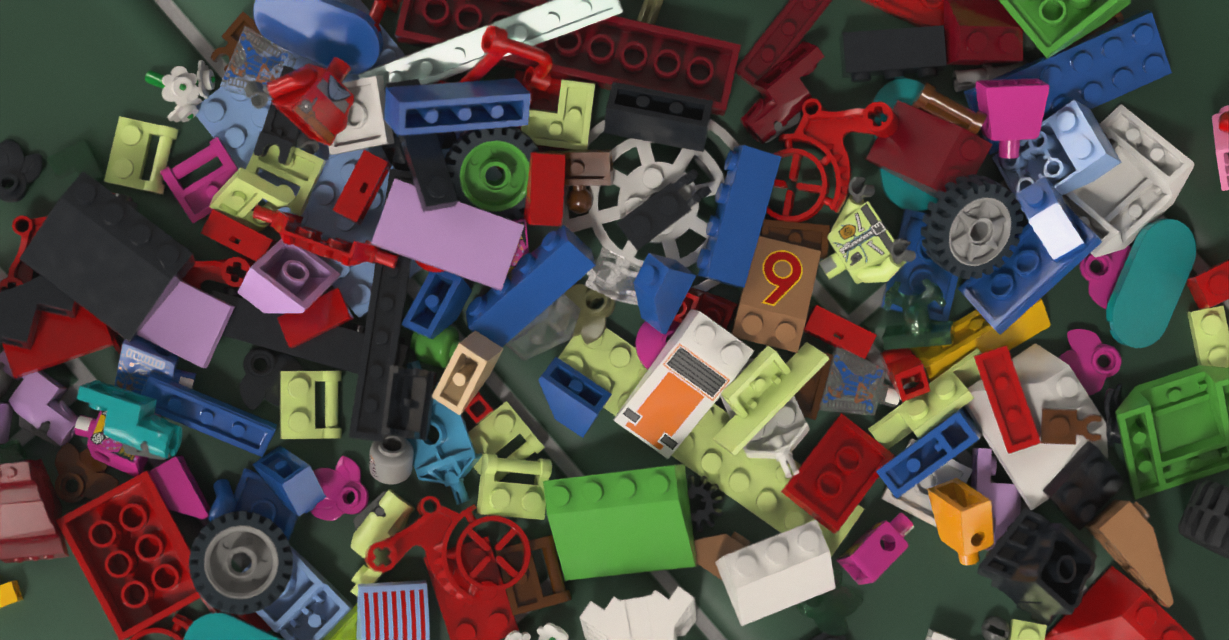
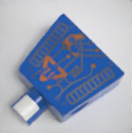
M136 335L131 342L125 339L122 344L114 386L140 394L150 372L193 389L196 373L177 369L180 356Z

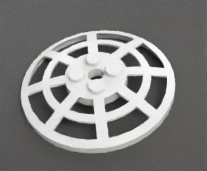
M710 119L709 130L718 135L731 150H734V146H739L723 127ZM605 120L590 130L588 146L604 131ZM633 138L627 139L612 149V162L625 152L637 147L642 165L634 169L628 176L613 168V184L620 187L618 206L599 211L598 194L600 186H590L589 191L593 196V205L588 211L589 214L569 219L566 202L569 186H564L562 225H565L572 232L592 227L601 245L611 256L617 259L607 277L595 267L586 273L594 282L601 287L607 288L619 297L638 302L635 290L621 286L619 282L628 267L640 271L644 261L634 258L637 250L629 240L623 250L619 249L609 238L602 224L623 219L671 182L674 184L687 174L685 170L694 155L707 166L714 181L695 185L692 182L678 192L685 201L693 196L697 190L706 186L712 191L708 196L716 195L719 185L724 183L725 179L716 161L705 149L704 152L682 148L675 162L670 164L655 162L650 143L654 142ZM699 202L691 208V212L649 242L662 243L665 257L675 259L685 267H689L697 262L699 253L702 248H706L709 235H706L708 223L697 217ZM689 229L706 238L705 242L694 252L680 258L676 239L684 235ZM706 279L700 284L693 286V288L707 292L721 282Z

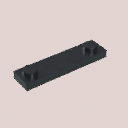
M419 79L386 83L384 87L385 95L386 87L420 85ZM437 134L399 135L422 211L454 207L458 199Z

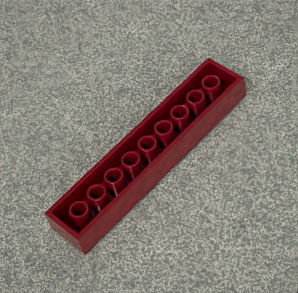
M403 0L395 36L400 43L427 48L549 1ZM611 16L534 45V47L543 49L552 57L551 77L596 83L595 87L611 90L612 83L617 82L713 101L711 114L724 116L741 45ZM514 54L504 56L497 63V65L526 71L529 66L536 67L539 64L536 61Z

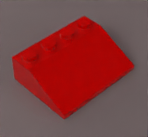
M149 471L141 473L56 520L119 640L132 637L201 598L190 576L189 558L191 549Z

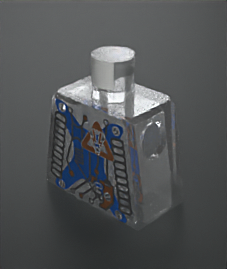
M244 26L220 86L230 93L246 96L244 89L248 83L257 81L263 84L264 87H267V82L280 77L284 65L294 68L296 58L282 47L251 28ZM271 96L268 97V101H272L273 98Z
M833 348V358L819 411L874 416L878 403L894 408L897 407L900 398L894 386L883 384L886 369L842 348Z

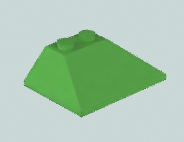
M1198 365L1137 385L1115 411L1132 495L1135 500L1229 469V368Z

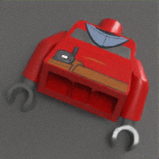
M337 57L333 58L327 69L308 63L291 73L267 82V87L255 81L248 83L244 89L246 97L251 98L252 105L256 108L266 106L268 97L271 96L273 98L271 103L300 129L296 142L298 148L304 147L305 151L310 154H315L318 151V142L331 146L337 134L346 129L349 110L354 102V95L342 84L351 67Z

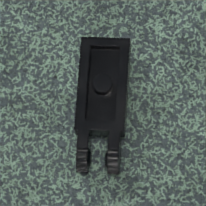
M695 169L688 172L674 184L672 182L617 222L619 228L637 251L691 212V208L712 192L708 186L702 187L687 201L678 192L686 185L695 181L696 177L699 176Z

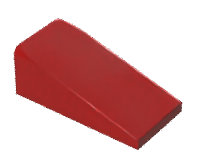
M531 152L524 219L528 224L562 226L565 154Z

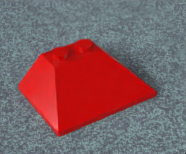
M1110 566L1082 595V601L1074 609L1073 614H1064L1045 635V640H1195L1144 590L1113 566Z

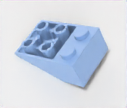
M1075 99L1042 122L1037 139L1020 140L1018 158H1001L999 153L992 157L1009 189L1015 196L1016 193L1044 177L1051 182L1062 196L1094 182L1121 163L1090 108Z

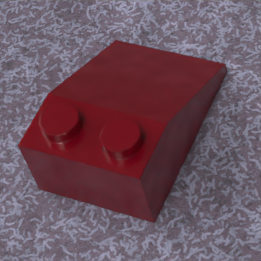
M897 100L892 109L899 119L897 131L888 138L877 137L865 160L935 197L934 195L938 190L947 192L944 185L951 181L957 184L956 178L964 176L968 178V175H976L993 144L958 125Z

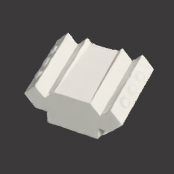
M679 586L670 599H667L656 590L650 596L619 601L613 597L605 610L590 601L580 616L586 640H677L678 636L686 635L697 620L695 598Z

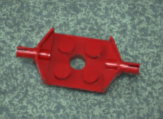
M257 204L253 212V218L270 223V226L280 234L285 244L298 246L319 256L339 261L343 265L355 266L364 262H377L394 269L397 264L399 255L381 250L380 247L371 245V241L366 240L365 243L354 240L352 243L338 237L335 239L329 237L328 240L322 238L324 232L308 226L301 227L304 218L302 216L279 210L274 211Z

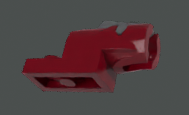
M803 41L754 83L764 99L759 98L750 110L740 118V121L751 137L757 142L760 141L761 144L768 143L800 122L802 105L807 99L812 98L800 77L812 73L816 69L817 63L825 57L818 46Z

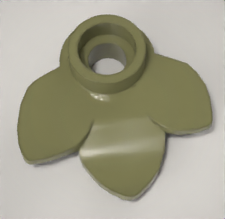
M583 284L573 285L558 298L569 310L561 320L557 332L569 337L581 335L586 344L596 341L604 333L607 317L615 309V296L604 287L590 289ZM604 300L603 305L596 309L597 304Z

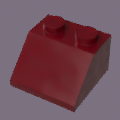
M943 0L947 65L991 64L1003 66L1023 61V30L999 0Z

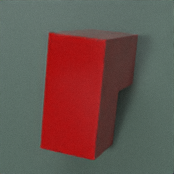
M479 391L465 409L476 424H479L495 411Z

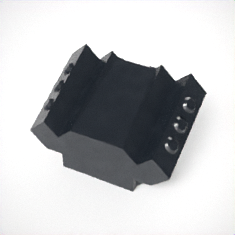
M1024 508L1015 521L1008 526L1004 535L997 540L992 550L986 554L985 559L978 566L977 574L991 579V586L1004 592L1014 601L1017 608L1031 613V620L1049 627L1058 614L1072 615L1074 609L1080 605L1085 583L1094 573L1097 555L1061 523H1050L1042 515Z

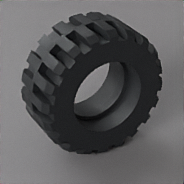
M1203 480L1196 485L1178 524L1179 534L1226 559H1229V487L1209 480Z

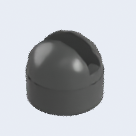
M991 616L983 622L981 632L986 640H1007L1010 634V627L1003 618ZM990 624L998 629L1005 630L1004 635L1000 636L988 631Z

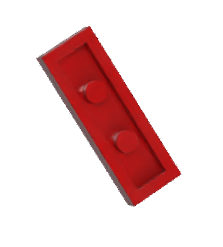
M1007 345L975 355L974 359L1007 453L1010 454L1040 444L1041 441Z

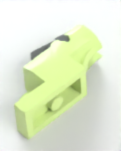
M388 489V491H384L353 519L356 531L352 537L351 548L364 558L365 552L370 545L383 541L402 531L415 508L393 490ZM376 548L373 552L376 555V559L373 562L377 566L380 563L386 566L389 562L386 558L389 552L385 548L382 551ZM363 565L351 580L356 584L351 592L358 597V584L376 583L384 572H374Z

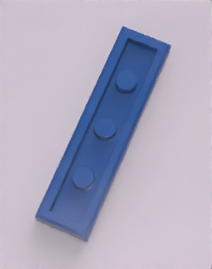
M150 372L140 393L141 395L157 399L154 413L260 457H263L276 431L277 424Z

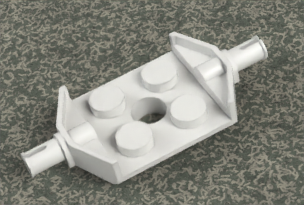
M748 359L747 362L745 363V365L742 367V369H741L740 372L738 373V375H739L754 359ZM721 395V400L731 420L736 413ZM794 396L743 447L746 456L749 458L776 459L777 462L779 461L786 478L792 477L787 464L790 465L794 476L799 473V469L792 457V451L810 430Z

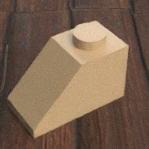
M475 330L458 344L432 398L458 415H461L490 376L503 348Z

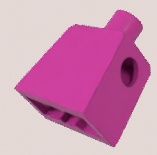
M1038 78L976 81L978 109L987 114V118L981 127L982 134L992 141H999V157L1007 159L1018 158L1020 140L1037 139L1039 137L1049 93V84Z

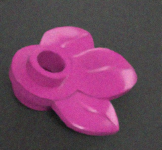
M1130 246L1096 258L1090 253L1079 263L1080 273L1088 281L1089 296L1103 309L1107 308L1111 294L1132 247ZM1093 260L1101 264V270L1098 273L1093 272L1090 268Z
M1084 329L1070 330L1067 332V339L1071 350L1064 352L1058 358L1071 367L1087 394L1093 395L1102 389L1107 377L1115 375L1120 369V353L1113 346L1102 344L1098 335L1092 331ZM1100 355L1107 356L1109 360L1105 368L1098 364Z
M342 456L335 470L319 468L313 471L326 495V498L317 503V506L310 511L315 517L327 521H335L343 514H359L366 508L369 501V493L367 488L361 483V469L355 461ZM352 491L355 494V500L349 504L347 495Z

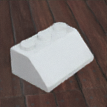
M817 520L725 555L715 562L741 626L836 588L830 550Z

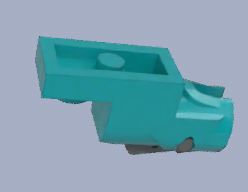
M98 380L79 386L77 399L88 402L89 407L92 409L107 411L104 434L110 439L122 443L126 454L164 460L178 452L182 440V428L154 414L157 399Z

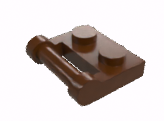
M925 84L911 106L958 125L973 134L979 132L987 118V114L979 110L974 112L936 92V87L931 84Z
M552 534L529 540L531 551L529 566L524 576L516 584L506 589L513 616L572 600L570 589L566 590ZM522 543L503 547L501 550L496 551L497 556H501L517 572L520 570L524 557ZM541 548L553 594L546 596L543 595L532 553L533 550ZM501 568L504 583H506L512 577Z

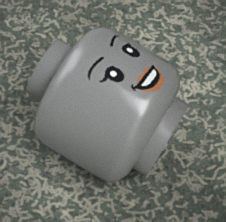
M385 435L384 443L373 442L369 452L371 475L377 481L390 485L399 484L407 480L413 469L414 451L412 444L405 438Z

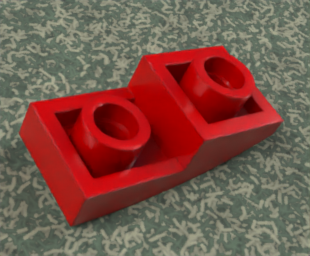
M690 287L674 321L681 323L689 311L694 309L702 312L726 331H729L738 304Z

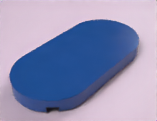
M256 0L254 3L253 16L255 24L260 33L269 42L325 66H329L333 58L337 57L351 67L348 74H359L369 70L382 54L383 37L381 32H378L374 26V20L367 13L337 0Z

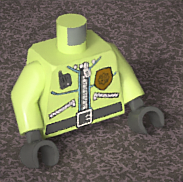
M855 177L850 181L849 192L851 195H849L831 232L827 236L835 253L819 262L829 280L847 270L856 284L862 282H888L905 263L912 262L916 258L914 251L906 250L911 242L903 239L894 240L869 201L864 202L863 198H869L875 193L873 185H865L862 188L866 180L865 177Z

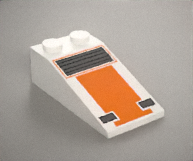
M691 309L613 420L669 459L721 396V393L735 379L754 350L702 312Z

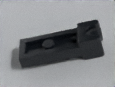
M284 65L280 77L297 69ZM272 103L263 129L260 131L254 155L265 157L269 148L272 145H277L280 150L278 162L288 166L291 163L297 145L296 142L300 129Z

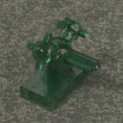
M925 278L922 280V283L927 290L921 294L913 293L906 295L898 291L902 282L896 281L885 293L884 310L889 312L892 304L902 307L904 325L886 327L882 336L884 350L952 344L955 336L954 321H930L928 305L933 301H936L941 307L946 305L941 288L936 283H931L929 279Z

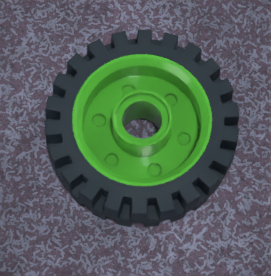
M515 126L468 130L467 132L465 130L462 132L460 137L451 144V148L445 157L458 202L508 220H519L524 217L531 152H540L533 140ZM492 166L503 168L502 177L496 181H490L485 177L486 171Z

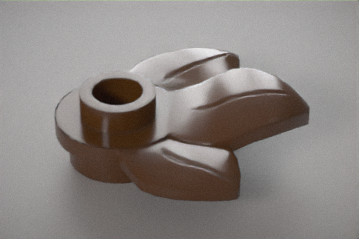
M66 443L56 455L55 466L59 475L55 481V491L58 497L65 502L75 503L85 497L94 500L116 488L119 484L117 478L105 473L108 465L94 459L89 449L79 453L74 445ZM71 479L76 480L79 485L75 492H71L68 489V482Z

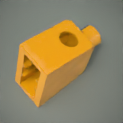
M958 478L929 488L928 495L941 541L958 552L959 561L962 565L978 563L980 561L979 551L991 547L994 543L991 500Z

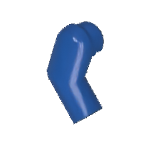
M226 479L217 480L213 485L216 499L209 511V522L236 510L234 494L230 482Z

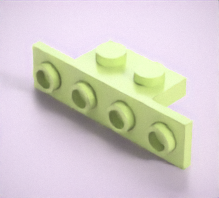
M806 342L798 350V353H795L785 364L776 350L767 346L721 393L736 415L713 437L715 442L735 456L829 360V357Z
M978 348L929 383L930 392L903 402L868 428L876 441L888 450L911 432L920 439L972 401L974 397L967 388L981 379L974 356L981 354V351Z

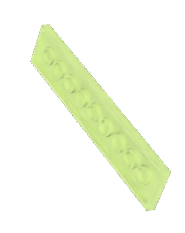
M608 328L605 329L599 339L590 344H586L581 335L573 336L558 357L612 394L604 409L614 416L617 415L648 371L640 362L636 348ZM715 403L671 455L699 476L707 477V481L712 485L717 484L719 490L780 533L816 520L781 492L791 477H785L779 461L777 462L776 459L749 458L746 456L743 448L734 456L715 442L713 437L730 421L728 413ZM794 460L797 468H799L801 464ZM787 464V465H788V468H789V470H790V472H791V475L793 476L794 474H793V472H792V470H791V467H790L789 464ZM857 505L835 534L818 522L831 557L865 510L860 505Z

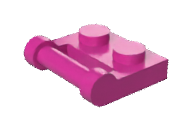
M218 136L209 141V146L172 169L168 166L160 171L166 184L192 224L211 213L213 209L209 206L213 196L238 170L237 165ZM218 156L223 164L222 166L186 188L182 187L179 182L181 178Z

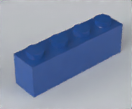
M516 78L386 87L384 120L398 136L526 126L529 121L531 93Z
M746 145L734 146V150L729 151L724 165L725 170H728L725 182L719 185L715 196V202L718 203L715 216L712 215L706 227V235H709L706 248L701 249L697 259V268H700L698 276L734 287L745 288L781 156Z
M562 225L557 231H551L544 237L538 248L520 258L516 267L507 274L501 291L491 288L482 297L475 298L469 304L465 311L468 328L472 332L476 330L500 347H503L596 266L592 250L565 225Z

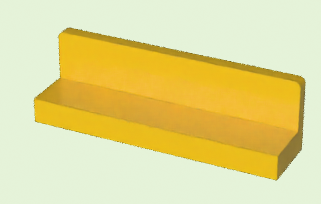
M1041 298L1001 335L994 330L977 310H974L911 347L910 350L916 358L919 357L931 383L977 348L981 353L1007 345L1008 350H1011L1049 328L1051 324Z

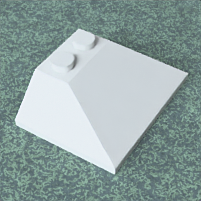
M1122 104L1099 124L1121 163L1094 182L1062 195L1065 204L1101 239L1102 243L1091 252L1095 258L1123 250L1130 245L1144 226L1153 223L1174 204L1195 166L1192 160Z
M1035 343L1012 358L1040 441L1042 408L1077 409V419H1083L1089 414L1101 416L1071 367L1058 357ZM982 379L967 388L974 399L966 404L965 408L1030 510H1033L1049 499L1042 490L1089 440L1084 438L1083 435H1076V445L1040 443L1008 454ZM1102 417V422H1090L1087 429L1090 433L1101 434V440L1090 442L1097 446L1103 455L1108 458L1106 422Z

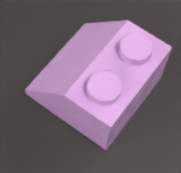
M281 238L250 267L237 293L263 313H304L341 274L314 253L295 245L285 244Z

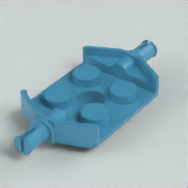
M419 360L406 364L408 369H422ZM434 399L430 425L435 426L439 431L438 441L433 443L429 439L428 441L405 439L413 447V466L418 479L445 484V487L450 486L456 505L470 500L463 483V477L471 471L483 455L482 452L476 454L462 414L458 415Z

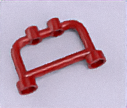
M490 25L485 30L481 40V49L487 54L459 81H480L507 53L530 59L539 64L536 67L529 66L520 83L531 93V104L533 99L532 89L545 91L551 83L550 71L553 67V59L543 49L510 39L505 29ZM440 80V81L435 82V83H433V84H442V83H450V82H446V81Z

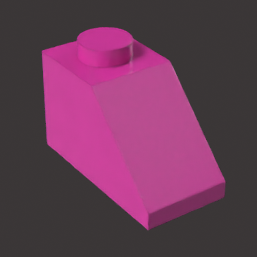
M175 456L149 471L169 510L201 519L208 518L211 507L183 456Z

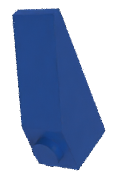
M961 408L904 449L876 472L897 499L979 440L982 433L965 410Z

